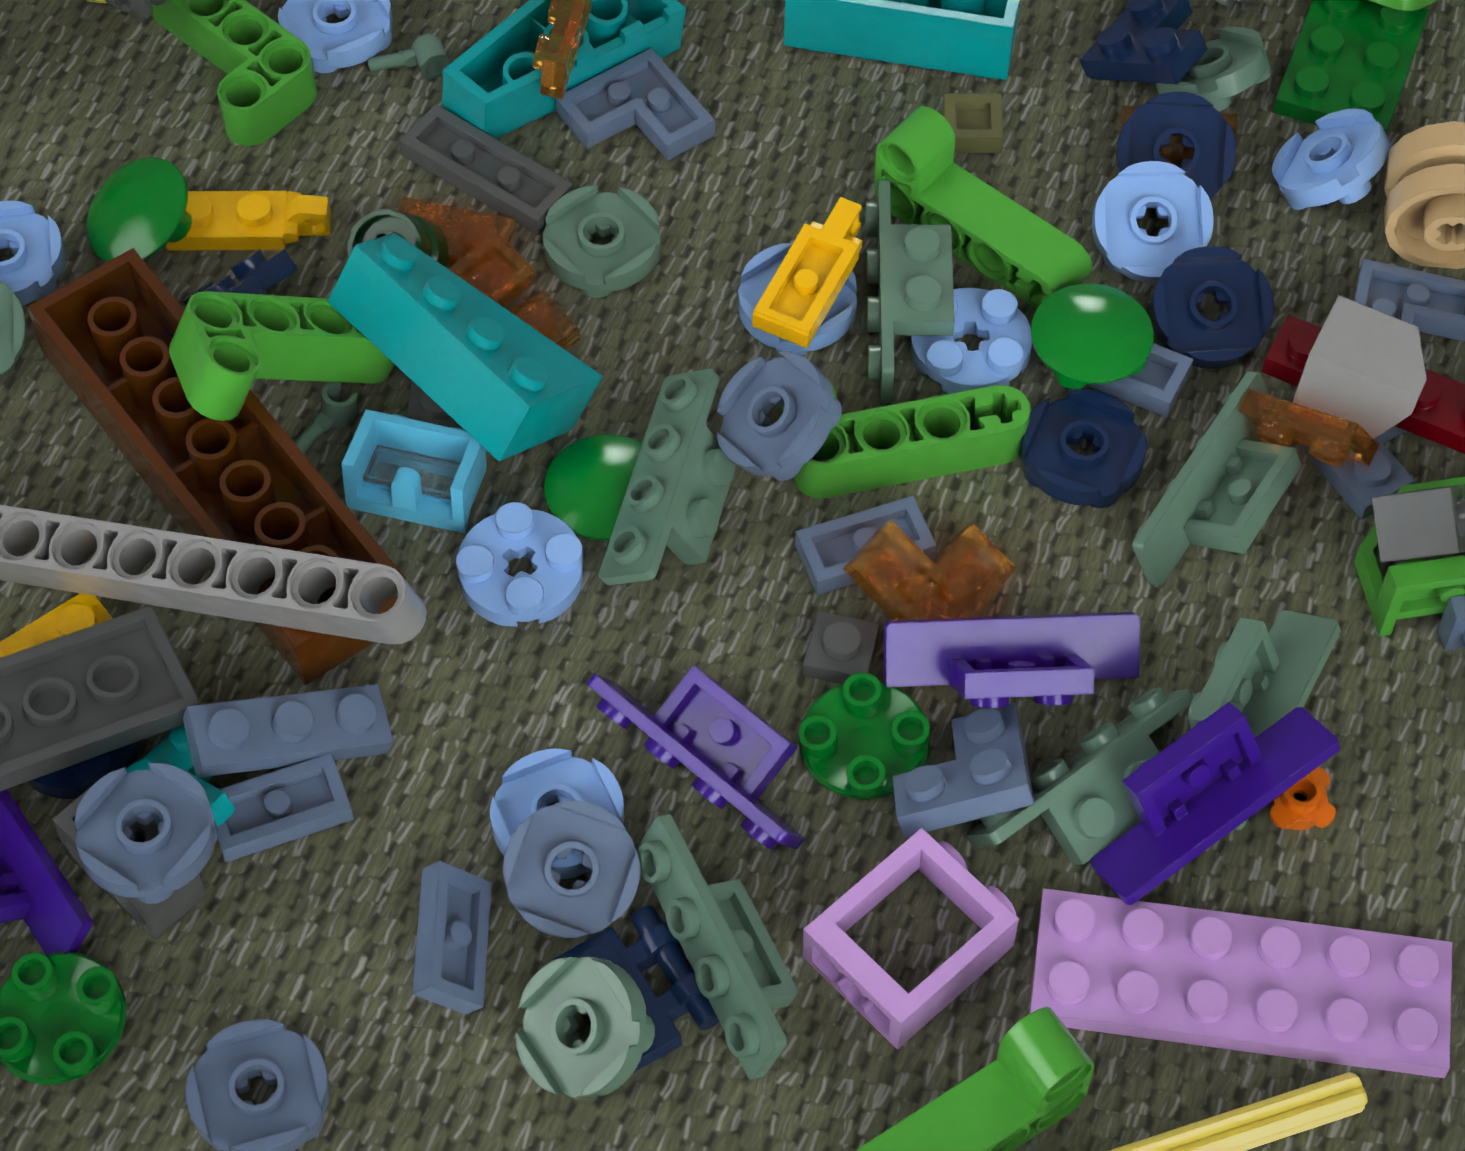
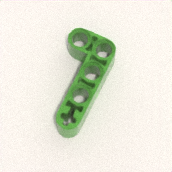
M167 0L159 6L152 4V17L157 23L228 74L219 83L217 95L226 135L232 142L244 146L261 144L270 139L315 101L317 87L308 46L246 0Z
M928 106L916 108L878 144L876 149L874 191L877 198L878 180H890L891 214L905 224L951 225L952 254L1037 309L1052 293L1071 285L1082 284L1093 270L1092 261L1082 245L953 162L955 133L949 122L938 111Z
M213 291L197 292L190 297L169 346L170 358L188 402L201 415L219 421L232 420L239 415L255 379L375 384L387 380L395 365L328 302L327 298Z
M832 385L833 395L837 399L834 387ZM994 385L841 414L840 420L830 430L821 448L801 467L799 473L792 478V481L796 488L804 495L813 498H829L1006 464L1016 460L1021 455L1022 438L1029 426L1030 402L1025 394L1017 388L1007 385ZM784 407L782 409L778 408V419L781 417ZM935 436H944L948 438H938ZM874 447H884L887 449H876ZM823 458L826 459V461H816L813 459Z
M1051 1007L1037 1009L1017 1022L1005 1034L999 1044L998 1055L995 1061L855 1151H1014L1069 1115L1080 1105L1087 1095L1094 1063Z

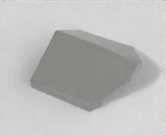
M1338 295L1309 353L1290 411L1366 443L1371 442L1412 415L1427 381L1419 327Z

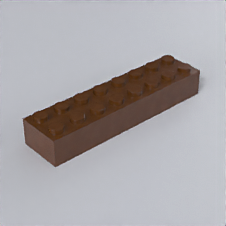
M134 248L27 307L41 351L186 534L383 564L395 568L406 580V577L251 390L239 415L232 420L219 421L210 419L192 408L186 398L169 354V346L184 313V309ZM275 577L266 580L261 585L258 594L266 591L272 585ZM336 587L329 588L322 593L317 604L327 601L333 595ZM398 596L391 597L381 604L378 614H382L392 608ZM257 623L305 685L374 643L372 641Z

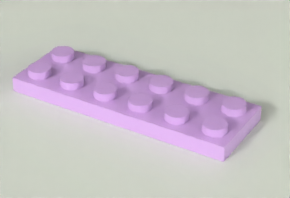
M1043 888L1040 901L1029 1014L1043 1007H1051L1066 1028L1445 1078L1450 1069L1452 942L1137 901L1132 905H1127L1120 898Z

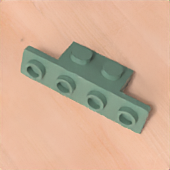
M878 180L877 201H866L865 237H877V248H867L866 284H877L878 296H867V333H878L879 345H868L867 372L868 382H879L880 404H892L894 335L953 336L955 317L951 225L891 224L890 180Z
M713 369L670 375L663 380L598 577L606 585L654 579L666 545L683 564L693 565L706 563L737 465L723 453L718 444L717 437L705 425L720 381V377Z
M1246 372L1234 392L1227 397L1223 408L1205 435L1198 440L1195 450L1176 478L1169 483L1164 496L1154 511L1138 529L1132 547L1148 584L1163 586L1190 544L1245 554L1301 468L1302 464L1296 448L1258 442L1275 416L1274 406L1260 372Z
M1284 610L1278 614L1268 633L1264 621L1240 617L1229 640L1223 642L1219 647L1215 658V667L1203 690L1196 693L1191 701L1188 714L1191 729L1197 723L1208 718L1230 702L1245 715L1255 738L1297 707L1303 708L1341 632L1338 621L1333 618ZM1247 820L1240 824L1238 827H1236L1234 830H1241L1245 826Z
M1156 687L1133 700L1128 705V709L1132 714L1116 726L1113 722H1108L1095 728L1080 739L1079 744L1083 749L1066 762L1063 758L1053 760L1030 776L1033 785L1034 805L980 818L982 823L966 834L973 847L996 846L1041 814L1069 861L1073 865H1084L1095 855L1141 822L1122 780L1136 771L1144 762L1159 754L1149 735L1191 704L1193 695L1190 690L1164 692L1162 687Z
M672 815L656 816L636 848L640 861V873L650 883L666 914V921L671 934L679 940L695 972L696 983L700 992L708 998L725 1031L728 1048L739 1059L750 1080L764 1077L787 1046L786 1036L772 1010L788 1007L799 991L740 878L707 885Z

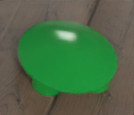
M142 158L124 165L103 183L91 203L86 225L88 241L96 255L108 262L134 248L139 256L146 260L160 251L168 242L180 241L187 235L192 224V217L186 211L188 200L187 185L180 170L169 161L161 158Z
M1076 284L1052 293L1039 305L1031 324V339L1036 353L1054 371L1056 381L1069 389H1080L1087 384L1111 383L1142 372L1147 366L1153 346V326L1144 308L1125 292L1101 284Z
M605 434L581 439L562 450L552 461L545 477L544 493L549 514L565 522L579 536L594 540H610L642 443L625 436Z
M861 672L853 674L846 679L844 684L838 685L822 694L806 712L798 732L800 753L807 770L813 778L826 789L841 796L855 799H873L894 793L892 776L907 773L915 768L924 766L930 749V725L921 707L903 690L897 687H885L883 682H880L876 676L870 673Z
M64 952L48 955L30 953L22 956L14 964L11 976L0 988V1062L15 1076L25 1081L42 1085L71 1082L95 1070L110 1056L117 1046L126 1022V999L115 975L103 963L79 953L69 952L64 954Z

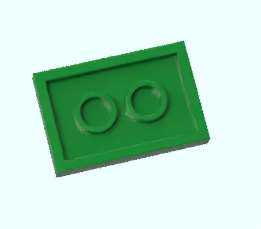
M1313 0L1276 96L1272 113L1317 125L1315 121L1327 114L1345 109H1365L1372 113L1375 121H1379L1387 134L1430 9L1421 8L1415 11H1403L1369 0Z

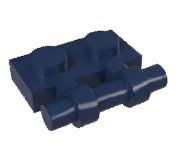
M652 905L637 910L630 919L641 936V939L633 945L625 948L619 936L611 927L553 958V961L567 957L581 958L589 956L605 958L623 968L636 982L646 1005V1014L654 1023L655 1037L651 1047L642 1053L641 1060L635 1071L682 1046L681 1034L672 1022L673 1020L689 1012L700 1030H707L720 1022L708 998L700 992L696 983L695 972L680 949L682 946L679 940L673 937L667 922L664 923ZM657 963L672 985L669 991L656 997L641 973ZM582 1014L587 1024L591 1028V1021L589 1015Z

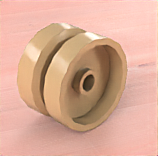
M1450 121L1426 125L1404 135L1388 151V157L1384 163V190L1387 197L1384 206L1385 234L1389 247L1404 260L1419 266L1451 269L1465 268V122Z

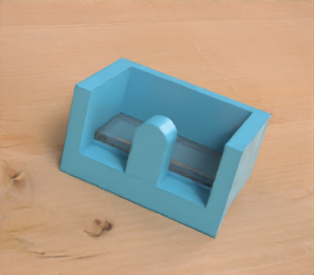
M365 409L341 463L345 503L350 509L465 534L471 507L487 470L486 449L463 428L446 427L409 419L399 414H386Z

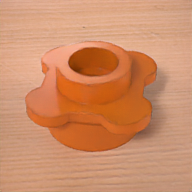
M1317 767L1271 801L1269 818L1272 823L1279 828L1306 830L1313 826L1319 828L1329 826L1336 815L1335 807L1328 802L1326 789L1331 781L1329 774L1324 769ZM1301 793L1306 797V800L1303 802L1298 801L1294 798V795Z

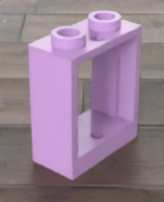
M921 828L803 929L802 957L898 1050L1014 946L1019 918L1016 916V911L1010 900L999 889L993 886L986 888L968 871L963 857L952 845L945 841L937 843ZM919 870L976 923L981 930L908 994L845 932L914 872Z

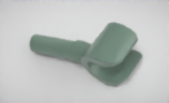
M424 34L414 41L412 49L368 58L370 72L418 65L421 74L428 79L443 76V69L450 64L442 41L432 34Z
M328 382L322 387L321 412L293 441L302 453L330 428H345L355 421L358 414L357 392L351 395L348 400L339 402L342 396V382Z

